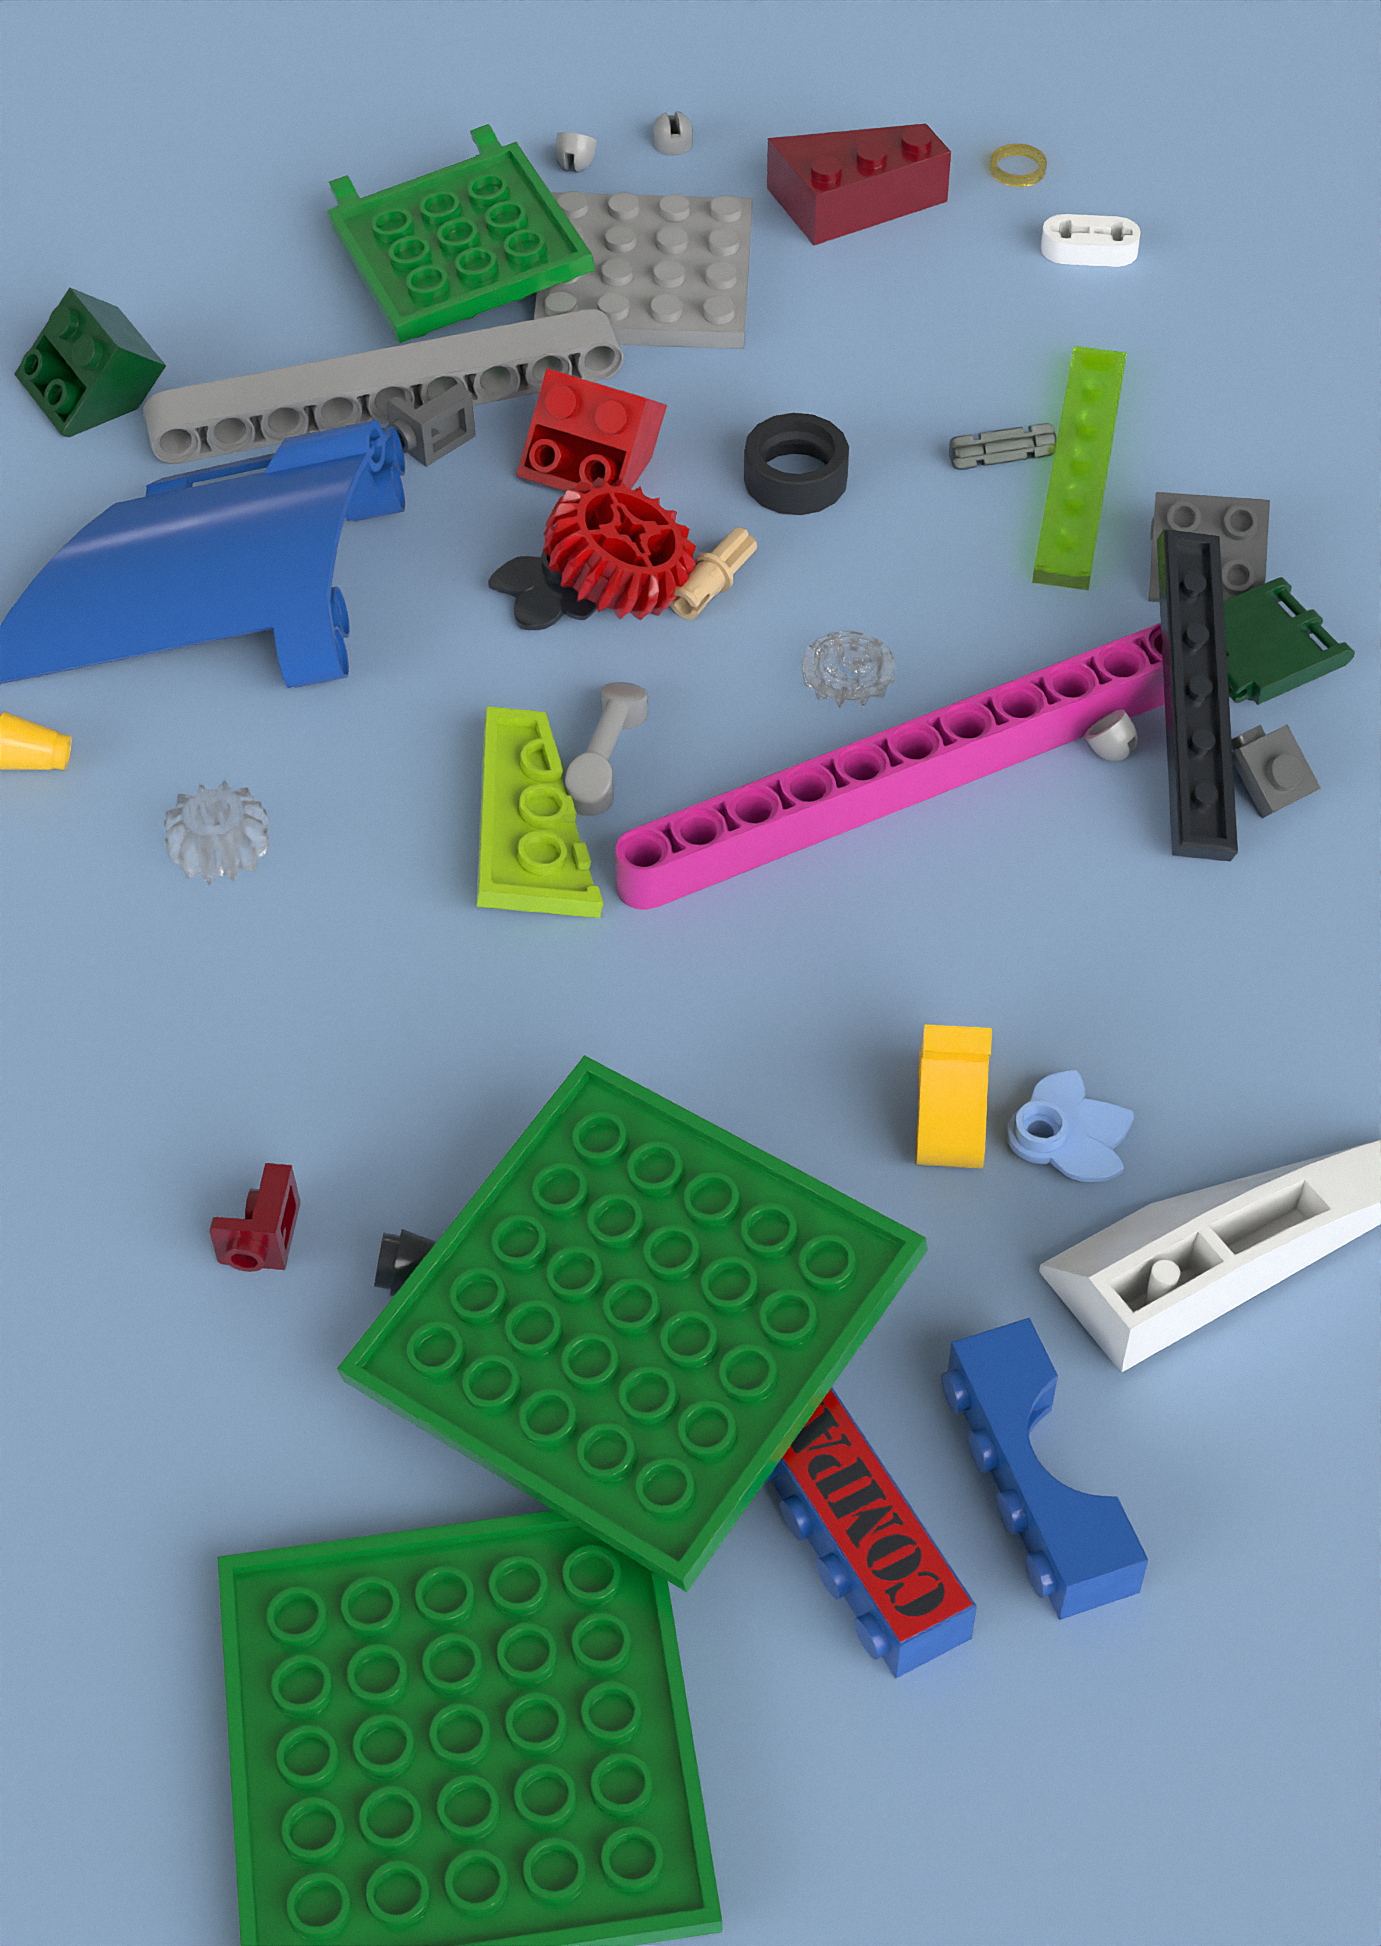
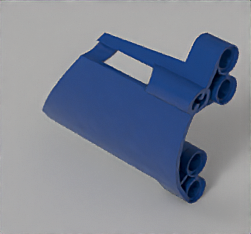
M370 420L285 438L276 453L164 477L146 485L145 497L113 504L83 527L54 555L8 612L0 625V684L271 629L274 631L281 674L288 688H298L347 678L349 675V661L344 638H348L350 634L349 617L340 588L337 586L332 587L337 548L345 517L347 521L353 520L356 522L405 511V495L400 477L405 475V459L396 428L394 426L382 428L378 421ZM267 468L262 473L192 487L193 483Z

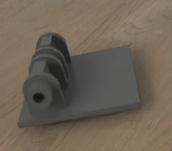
M1156 492L1154 517H1152L1150 529L1152 554L1148 601L1160 602L1157 538L1163 529L1220 536L1223 601L1265 584L1270 500Z

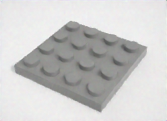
M578 191L565 193L551 192L591 251L595 271L576 277L570 282L557 284L537 292L534 319L586 309H597L609 317L620 345L744 349L752 198H735L728 195L699 197L683 196L680 194L664 196L633 195L631 193L594 194Z

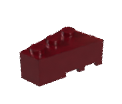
M926 123L768 138L767 189L813 245H817L947 202L951 151Z

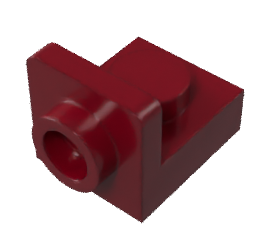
M265 1163L259 1189L251 1188L249 1190L245 1206V1219L212 1218L209 1232L217 1260L220 1264L229 1265L237 1270L254 1272L262 1268L285 1270L301 1204L292 1165Z

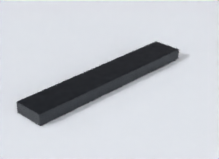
M1163 529L1157 538L1172 855L1231 862L1238 853L1220 536Z

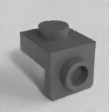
M1288 724L1267 735L1262 726L1258 725L1231 739L1233 766L1236 767L1262 818L1321 789Z

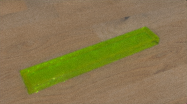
M1074 346L1032 583L1089 590L1127 356L1125 352Z

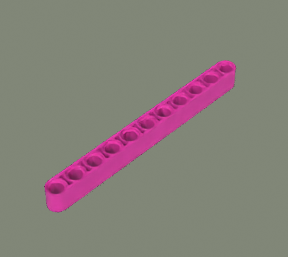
M1161 623L627 831L618 839L615 848L616 886L619 898L626 905L635 909L647 910L659 907L1082 738L1093 724L1114 711L1123 709L1129 718L1164 705Z

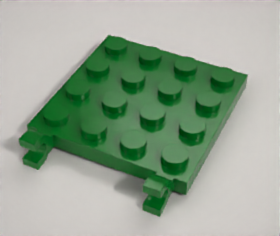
M489 124L470 130L472 140L479 151V154L475 155V157L368 196L359 197L348 175L329 181L331 192L338 204L335 208L327 210L331 228L399 343L425 336L431 331L461 320L473 318L482 312L509 302L519 301L533 293L557 284L570 282L576 277L595 271L591 251L518 143L513 142L501 146Z

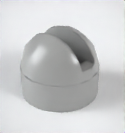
M675 111V115H667V112H665L656 119L653 128V145L658 152L665 155H680L691 149L693 145L692 125L687 116L680 111Z
M558 132L555 144V155L558 164L568 171L574 160L576 172L583 171L593 160L597 140L582 134Z
M1123 709L1104 716L1093 724L1084 735V738L1096 754L1103 760L1113 762L1122 761L1128 757L1129 753L1136 748L1138 741L1135 725Z

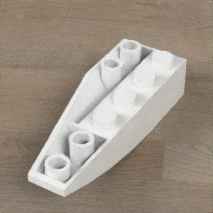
M1381 1139L1148 1204L1040 1264L1039 1272L1122 1373L1380 1225Z

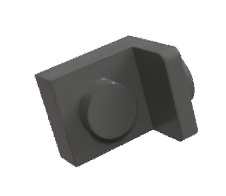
M459 384L454 385L417 409H414L398 396H394L386 402L389 419L387 427L394 426L396 428L403 453L410 454L426 467L476 436L472 394Z

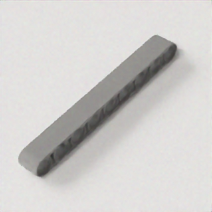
M586 309L165 390L154 394L146 401L143 406V417L155 457L165 463L181 464L281 444L285 438L370 420H376L380 424L389 423L386 402L394 396H398L414 409H417L454 385L459 384L472 394L473 406L540 393L546 368L591 382L602 381L612 377L620 370L623 365L624 355L609 317L600 310Z

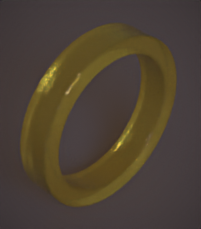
M1008 144L993 152L990 159L991 175L1000 183L1008 186H1031L1041 181L1046 174L1047 160L1045 155L1030 145ZM1020 155L1036 161L1039 169L1027 175H1013L1001 170L997 163L1005 157Z

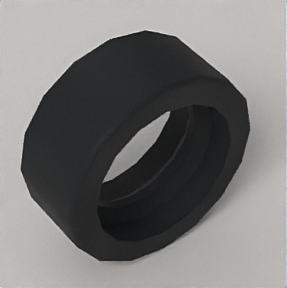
M787 413L772 416L757 424L746 439L744 449V482L748 493L761 506L781 514L804 515L820 512L835 504L846 491L849 444L844 433L831 421L816 415ZM801 454L819 459L826 465L813 472L796 474L772 468L767 462L778 456Z

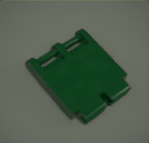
M1283 577L1276 578L1223 601L1229 697L1235 703L1247 699L1259 705L1346 666L1355 655V651L1346 642L1338 643L1321 626L1323 618L1314 609L1307 611L1290 593L1292 586ZM1282 601L1295 616L1291 617L1278 602ZM1313 633L1327 649L1323 650L1309 635Z

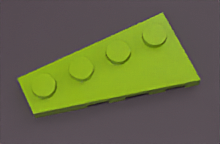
M486 707L483 735L476 907L600 918L603 899L599 886H594L589 870L591 865L586 843L580 840L575 823L577 813L572 797L567 795L562 780L563 767L546 712Z

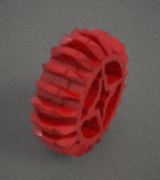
M598 477L592 484L580 481L575 488L567 490L564 496L558 499L545 523L546 529L543 533L545 544L542 551L551 558L548 569L562 574L560 586L573 587L577 590L578 601L586 598L596 603L598 613L604 608H609L614 611L619 619L623 618L627 613H631L635 618L642 620L648 613L659 616L663 610L670 606L672 601L680 599L681 596L675 597L674 593L676 587L684 586L696 564L693 559L696 546L687 540L690 529L685 525L676 523L677 511L665 510L661 507L660 497L651 499L645 496L641 486L635 490L628 489L620 479L610 486L604 479Z

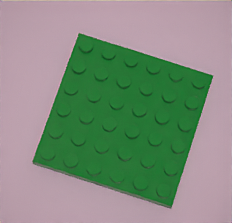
M584 1055L337 1367V1370L342 1380L687 1593L928 1251L926 1237Z
M553 1510L217 1557L241 1946H636L722 1932V1915L667 1580Z

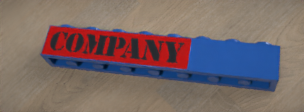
M831 1387L764 1483L771 1481L781 1496V1512L794 1537L799 1541L807 1538L819 1556L816 1561L818 1572L829 1593L835 1599L844 1596L857 1617L854 1619L855 1630L866 1652L874 1660L882 1657L894 1677L898 1678L972 1639L977 1605L833 1387Z

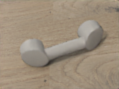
M615 682L601 687L602 716L587 752L577 756L570 763L565 776L566 793L571 795L576 813L580 815L594 816L608 810L613 803V771L609 759L621 729L627 730L638 727L648 716V693L638 685Z

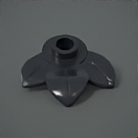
M542 552L541 557H516L498 568L488 580L489 588L516 597L514 618L517 626L524 630L546 629L555 624L563 614L576 620H586L597 609L596 603L587 598L578 601V591L573 587L560 586L562 574L548 569L551 558L544 552Z

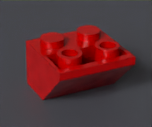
M546 368L516 476L564 491L575 488L580 481L592 484L598 477L604 479L610 486L620 479L626 488L632 489L652 459L667 405Z

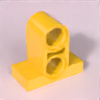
M924 1025L918 1061L916 1165L983 1169L986 1139L988 1065L991 1056L992 1028Z

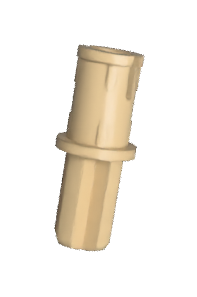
M736 527L710 553L704 552L699 554L694 560L696 564L689 574L687 582L682 587H676L674 595L675 597H681L679 600L670 603L673 611L684 619L693 620L719 592L728 591L733 584V574L757 550L756 539L749 535L747 529Z

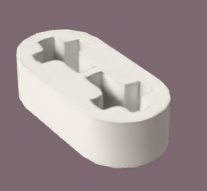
M1058 214L1044 222L1040 248L1042 254L1054 263L1109 267L1125 266L1131 264L1137 258L1141 231L1139 226L1128 218Z

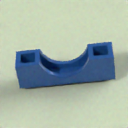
M1029 1317L951 1342L948 1371L942 1373L941 1381L951 1410L955 1414L963 1412L971 1429V1432H969V1445L978 1469L982 1473L991 1472L1000 1491L997 1493V1505L1004 1526L1011 1535L1020 1534L1029 1553L1026 1555L1025 1562L1028 1576L1035 1592L1040 1598L1049 1597L1059 1620L1140 1593L1148 1558L1117 1496L1087 1494L1064 1485L1042 1466L1033 1451L1029 1434L1035 1425L1052 1411L1058 1374Z

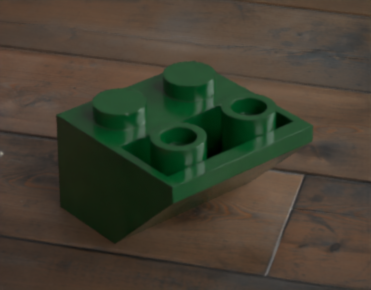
M69 287L59 305L52 311L48 322L36 341L24 355L14 375L58 432L63 436L72 437L137 410L166 365L119 307Z

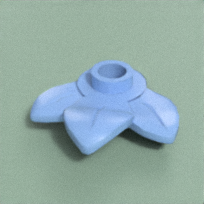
M1077 1070L1058 1072L1040 1080L1034 1087L1031 1101L1024 1104L1011 1116L1007 1128V1141L1013 1152L1020 1158L1036 1164L1051 1163L1070 1179L1082 1182L1108 1181L1120 1176L1124 1171V1165L1113 1149L1127 1136L1133 1124L1135 1113L1130 1109L1115 1104L1085 1099V1088L1080 1073ZM1041 1133L1048 1138H1039L1031 1134Z

